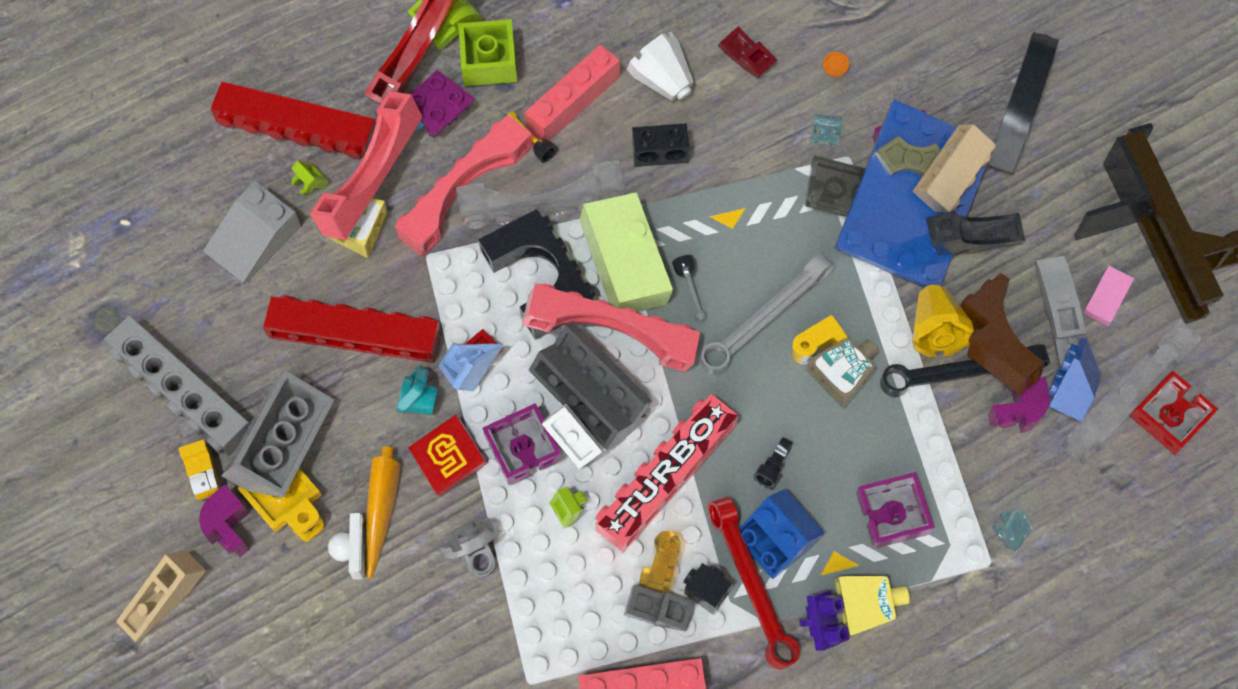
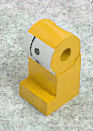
M830 315L794 338L791 355L797 363L806 365L811 358L848 337L833 315Z
M202 439L178 448L197 501L209 498L221 488L210 447Z

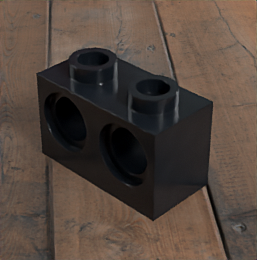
M687 123L632 127L634 167L688 163L689 139Z

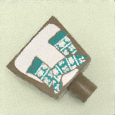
M845 338L811 358L806 371L845 409L872 377L875 365L870 359L879 351L877 346L869 339L857 347L850 339Z

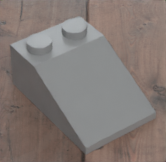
M254 181L235 200L203 252L245 285L301 228L295 211Z

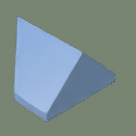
M453 342L438 367L453 388L474 391L504 344L458 345Z

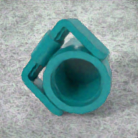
M419 365L410 376L404 377L397 404V412L432 415L438 387L426 383L429 371L422 365Z

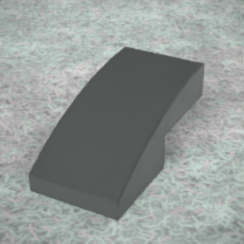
M634 584L630 591L624 615L654 625L685 632L694 601L668 592L661 594Z

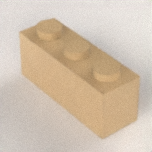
M974 124L958 125L912 192L935 212L952 211L960 203V197L963 192L974 183L975 175L979 169L990 160L991 152L996 144Z

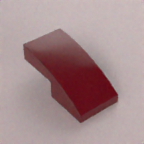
M739 26L718 45L734 62L757 78L777 62V59L760 41L755 44Z

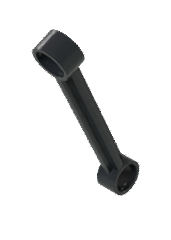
M1037 344L1026 347L1045 362L1044 368L1050 364L1045 345ZM973 359L908 370L903 365L893 364L885 369L880 379V387L886 395L900 397L907 392L909 387L991 373ZM890 373L901 375L905 380V387H892L887 382L886 376Z

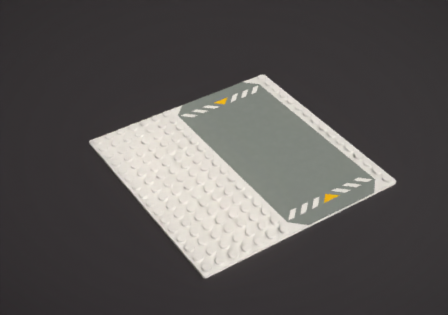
M849 157L837 158L641 204L673 291L667 305L639 311L638 314L648 317L658 316L663 318L665 322L675 325L685 324L690 326L692 330L699 331L700 335L694 364L686 372L658 365L659 358L646 346L630 336L598 325L576 324L652 400L645 411L647 416L626 439L607 451L603 447V451L580 469L556 442L561 452L562 461L541 471L538 467L530 470V476L509 486L484 437L482 428L535 403L544 420L563 406L529 372V368L540 350L555 343L565 325L534 340L528 328L522 325L523 320L519 307L527 303L528 295L535 283H545L553 286L557 281L558 272L545 259L526 257L493 273L480 252L479 242L427 255V266L447 349L449 350L453 342L458 345H464L481 329L497 344H504L502 352L495 357L475 390L457 391L466 429L488 463L477 471L487 517L494 521L498 529V534L493 539L528 684L535 685L760 627L761 624L721 531L713 526L709 517V502L724 497H729L733 501L738 514L737 525L740 528L768 496L786 489L825 532L807 553L774 579L766 573L751 555L779 621L806 615L805 606H808L806 597L808 595L817 594L823 590H831L832 595H837L834 578L842 576H887L890 588L902 586L911 588L985 569L990 566L991 558L930 384L909 387L907 392L900 397H890L880 387V379L885 369L890 365L900 364L908 370L923 368L924 366L919 352L914 350L912 343L913 335L891 273L834 249L859 185L852 160ZM579 219L553 225L554 230L552 232L556 239L560 237L567 247L568 252L566 255L570 261L574 259L579 265L582 272L580 277L584 283L588 281L593 287L596 294L594 301L604 300L608 302ZM823 253L835 264L832 272L821 283L813 284L730 357L729 367L724 373L712 375L703 369L701 365L703 348L709 343H721L801 274L805 266L816 255ZM693 255L696 270L691 278L701 309L706 313L704 321H698L695 318L696 309L686 278L679 277L674 271L672 261L680 256ZM830 315H833L848 339L857 347L869 339L877 346L879 351L870 359L875 365L872 377L845 409L806 371L808 364L797 363L791 355L794 338ZM712 351L706 355L705 361L711 366H720L725 363L726 358L723 353ZM890 373L886 376L887 382L892 387H905V380L901 375ZM712 394L738 415L737 425L627 550L622 553L596 531V515L605 505L610 507L616 500L615 495L625 483L630 485L636 478L634 474L642 463L646 462L648 464L655 457L653 453L662 441L668 442L674 436L672 432L681 420L687 421L692 416L691 410L700 399L705 401ZM784 437L793 442L792 448L782 463L781 471L778 472L780 478L773 490H770L768 487L766 489L763 485H759V482L754 481V474L761 464H765L768 457H772L778 443ZM518 448L514 449L515 453L520 452ZM916 472L934 530L931 535L874 549L866 527L869 516H863L856 496L858 487ZM567 486L572 495L583 491L588 502L582 504L584 508L574 524L563 528L549 503L558 489ZM893 518V522L898 521V518ZM660 533V540L655 544V549H656V558H655V555H654V540H655L656 536ZM702 563L708 567L710 565L716 566L725 574L724 578L732 583L731 592L714 615L694 602L685 632L654 625L624 615L630 591L634 584L661 594L668 592L691 600L684 595L686 584L683 581L692 568L698 570Z

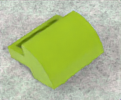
M419 0L407 11L412 18L416 15L423 0ZM458 0L433 43L442 50L459 34L458 23L480 22L483 19L482 15L469 0Z

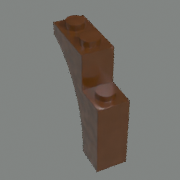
M1000 273L994 279L985 281L980 290L975 294L966 296L961 304L962 310L972 321L974 329L968 340L970 345L967 356L1022 396L1040 380L1045 362L1027 349L1011 329L1004 311V298L1010 279Z

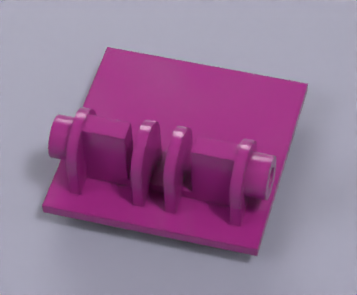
M438 70L411 93L423 117L420 122L428 127L425 130L432 138L435 135L439 136L441 131L447 125L450 126L452 120H457L461 112L468 110L469 105L475 100L474 97Z

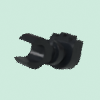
M782 437L772 457H768L765 464H761L754 474L755 482H759V485H763L766 489L768 487L770 490H773L780 478L778 472L783 467L782 463L792 448V441Z

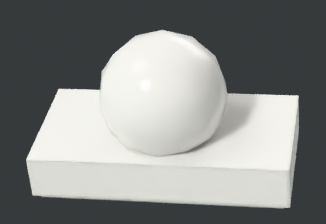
M350 513L349 533H337L328 543V553L333 559L342 562L349 560V573L352 579H363L365 577L366 522L361 513Z

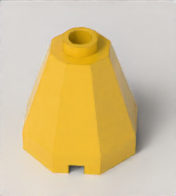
M928 285L918 294L912 336L914 350L930 358L937 357L936 351H944V356H950L970 345L968 340L974 332L972 321L949 291L940 285Z

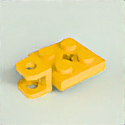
M300 468L283 498H275L270 495L247 491L240 486L238 487L240 493L275 533L288 524L302 541L309 542L325 529L322 518L312 505L322 494Z

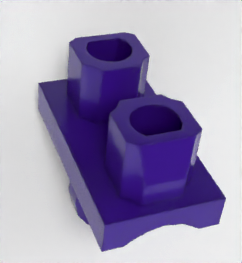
M823 590L820 593L806 596L808 606H805L807 617L799 619V624L802 627L809 626L810 636L814 638L816 651H824L849 640L848 627L845 624L837 625L835 615L842 613L845 608L843 597L832 595L831 590Z

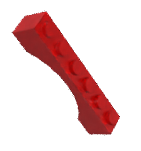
M458 0L422 1L402 39L385 63L379 68L364 94L369 100L380 106L389 91L404 93Z

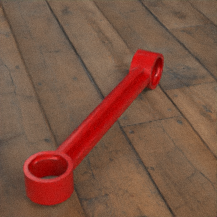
M729 497L709 502L708 513L713 526L721 531L769 643L765 650L766 660L775 669H787L798 660L800 648L798 643L792 637L786 636L782 630L745 541L741 536L737 525L738 514L736 507ZM776 643H782L789 648L791 652L789 662H782L777 659L774 654V645Z

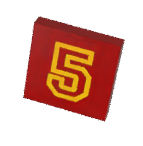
M456 414L408 447L438 496L443 495L488 464Z

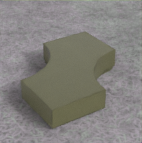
M897 136L874 154L890 176L897 172L908 171L923 177L941 149L936 143L928 147H915L906 143L900 136Z

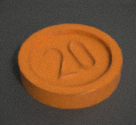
M831 52L823 60V70L831 77L844 76L849 70V59L843 53Z

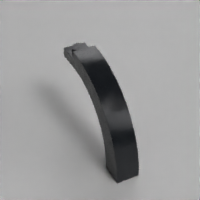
M1036 32L1031 34L1016 83L994 141L996 146L991 152V158L987 165L1011 173L1014 172L1056 53L1058 39Z

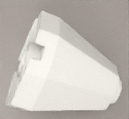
M668 32L667 35L664 33L642 48L640 51L642 55L639 60L634 57L629 62L627 70L633 78L671 101L677 98L681 101L692 92L690 87L694 81L679 41L672 32Z

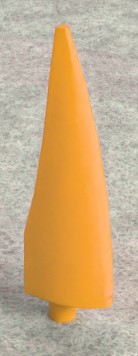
M383 446L381 456L373 457L371 462L366 508L367 578H373L398 490L401 465L392 459L394 448Z

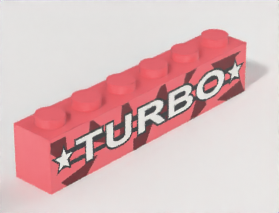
M712 394L705 401L700 399L691 410L692 416L687 421L681 420L672 432L674 436L668 442L662 441L653 453L655 457L648 464L646 462L642 463L634 474L636 478L630 485L625 483L615 495L616 500L610 507L605 505L596 515V531L622 553L627 550L737 425L738 415Z

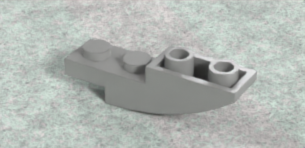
M1064 256L1036 260L1035 263L1046 316H1049L1058 366L1062 367L1071 344L1077 345L1081 337H1084L1086 334V329L1068 264Z

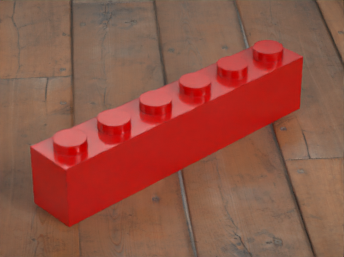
M221 81L210 108L215 121L224 127L235 126L243 128L249 133L255 134L259 132L277 140H291L301 146L312 145L326 152L336 151L344 153L354 159L364 157L376 126L375 118Z
M288 295L280 297L271 296L263 325L264 331L268 338L429 363L435 362L441 335L439 322L428 316L414 318L407 317L406 314L401 312L387 314L380 313L373 308L353 309L346 304L339 303L333 306L315 299H310L308 302L300 301Z

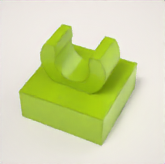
M297 161L291 168L297 174L292 178L291 184L299 186L304 182V187L299 192L301 195H310L314 188L324 189L329 183V180L313 163Z
M566 486L556 491L549 504L561 525L565 528L574 524L584 508L582 504L588 502L583 491L572 495Z

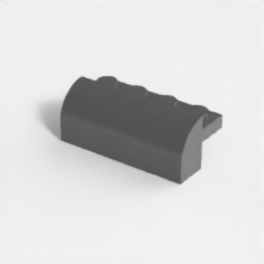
M573 321L565 324L553 345L538 352L529 368V372L562 405L567 404L606 451L622 442L638 428L646 418L645 411L652 402Z

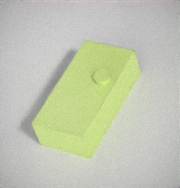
M637 192L584 204L579 221L610 305L621 309L631 308L637 312L667 305L673 288Z

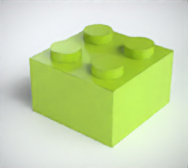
M512 19L458 23L464 86L517 82Z

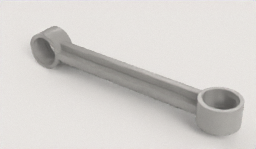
M823 253L816 255L805 266L801 274L721 343H709L703 348L701 353L703 369L712 375L724 373L729 367L730 357L813 284L821 283L832 272L835 264ZM719 351L724 354L726 361L720 366H711L705 361V358L709 352Z

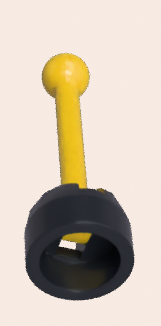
M509 112L507 114L520 125H522L525 129H527L519 121L518 116L515 112ZM532 134L535 156L542 163L548 162L555 156L557 147L550 140H538Z

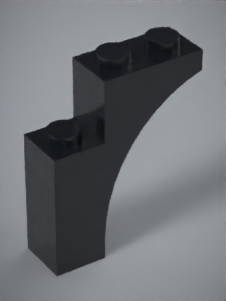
M955 211L926 217L931 243L939 256L967 249L970 254L1026 241L1020 213L992 217H964L958 215Z

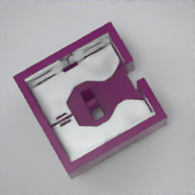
M536 403L482 428L484 437L508 486L530 476V470L538 467L541 471L562 461L561 452L554 438L542 425L544 419ZM518 448L520 452L515 453L514 449Z
M916 472L858 487L856 496L863 516H869L866 527L874 549L931 535L934 525ZM893 518H898V521L893 522Z

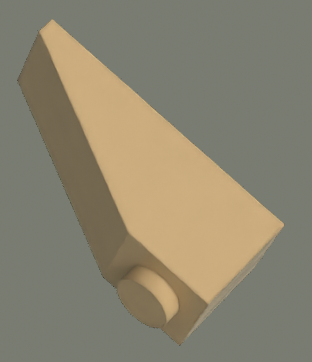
M187 550L165 554L116 622L135 642H139L191 592L206 570Z

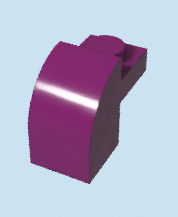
M1040 377V380L1022 396L1011 390L1014 403L993 405L988 414L990 426L999 425L1000 428H1008L1018 423L1021 433L1035 428L1045 415L1050 404L1046 377Z
M224 484L203 504L199 516L201 530L212 545L218 541L228 554L234 550L241 558L249 551L245 543L232 530L249 512Z

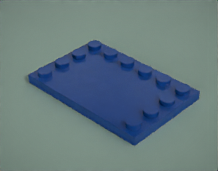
M894 99L890 104L834 249L922 288L928 285L941 286L953 253L938 255L931 243L926 217L947 212H935L912 192L922 178L920 175L902 171L890 176L874 153L897 136H900L906 143L915 147H928L936 143L942 150L957 127ZM986 164L979 169L975 175L974 183L963 192L960 197V203L952 210L958 215L967 217Z

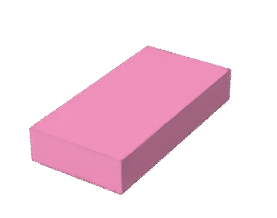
M1108 266L1083 314L1109 327L1134 278Z

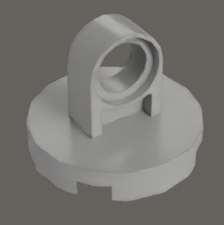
M489 518L481 519L483 525L474 527L471 522L444 537L446 544L439 543L444 557L448 559L461 557L469 572L477 576L488 575L493 570L495 564L494 556L488 543L498 534L494 521ZM478 554H484L487 560L485 567L475 570L473 559Z

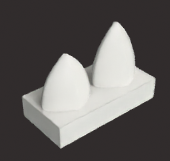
M564 404L542 422L545 429L579 469L603 451V447L567 404Z

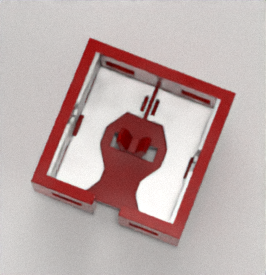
M1172 371L1133 411L1130 417L1171 453L1176 455L1219 409L1200 393L1189 403L1183 396L1192 386L1176 372ZM1176 418L1179 420L1177 423L1173 421Z

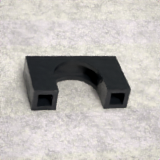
M538 209L478 239L480 252L493 273L520 259L539 257L547 260L556 268L558 278L553 285L556 290L577 292L583 298L594 300L596 294L593 287L588 281L584 283L580 277L582 272L579 265L574 259L570 261L566 255L568 250L565 243L560 237L556 239L552 232L554 228L547 216L542 217ZM527 303L519 306L522 320ZM562 325L553 327L551 331L559 328ZM527 327L534 340L548 333Z

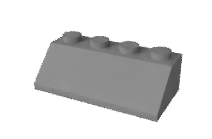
M284 370L270 386L225 468L222 477L247 491L283 498L334 399Z

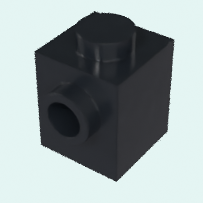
M702 563L698 570L692 568L683 581L686 584L684 595L714 615L731 592L732 583L724 578L725 574L714 565L708 567Z

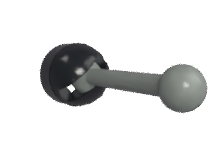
M693 255L680 256L672 261L674 271L679 277L686 278L696 309L695 318L698 321H704L706 313L701 309L691 278L696 270Z

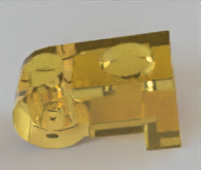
M663 531L656 536L654 540L655 556L651 569L642 568L639 586L669 593L680 549V540L675 533Z

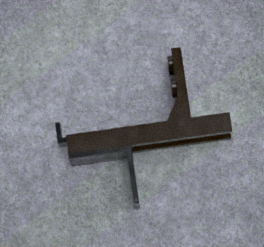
M1152 123L1131 128L1126 135L1117 137L1103 163L1121 202L1086 212L1074 236L1076 240H1080L1137 223L1184 323L1188 324L1206 318L1210 313L1206 302L1213 300L1215 303L1224 296L1212 271L1238 264V230L1230 232L1224 237L1192 231L1147 140L1154 128Z

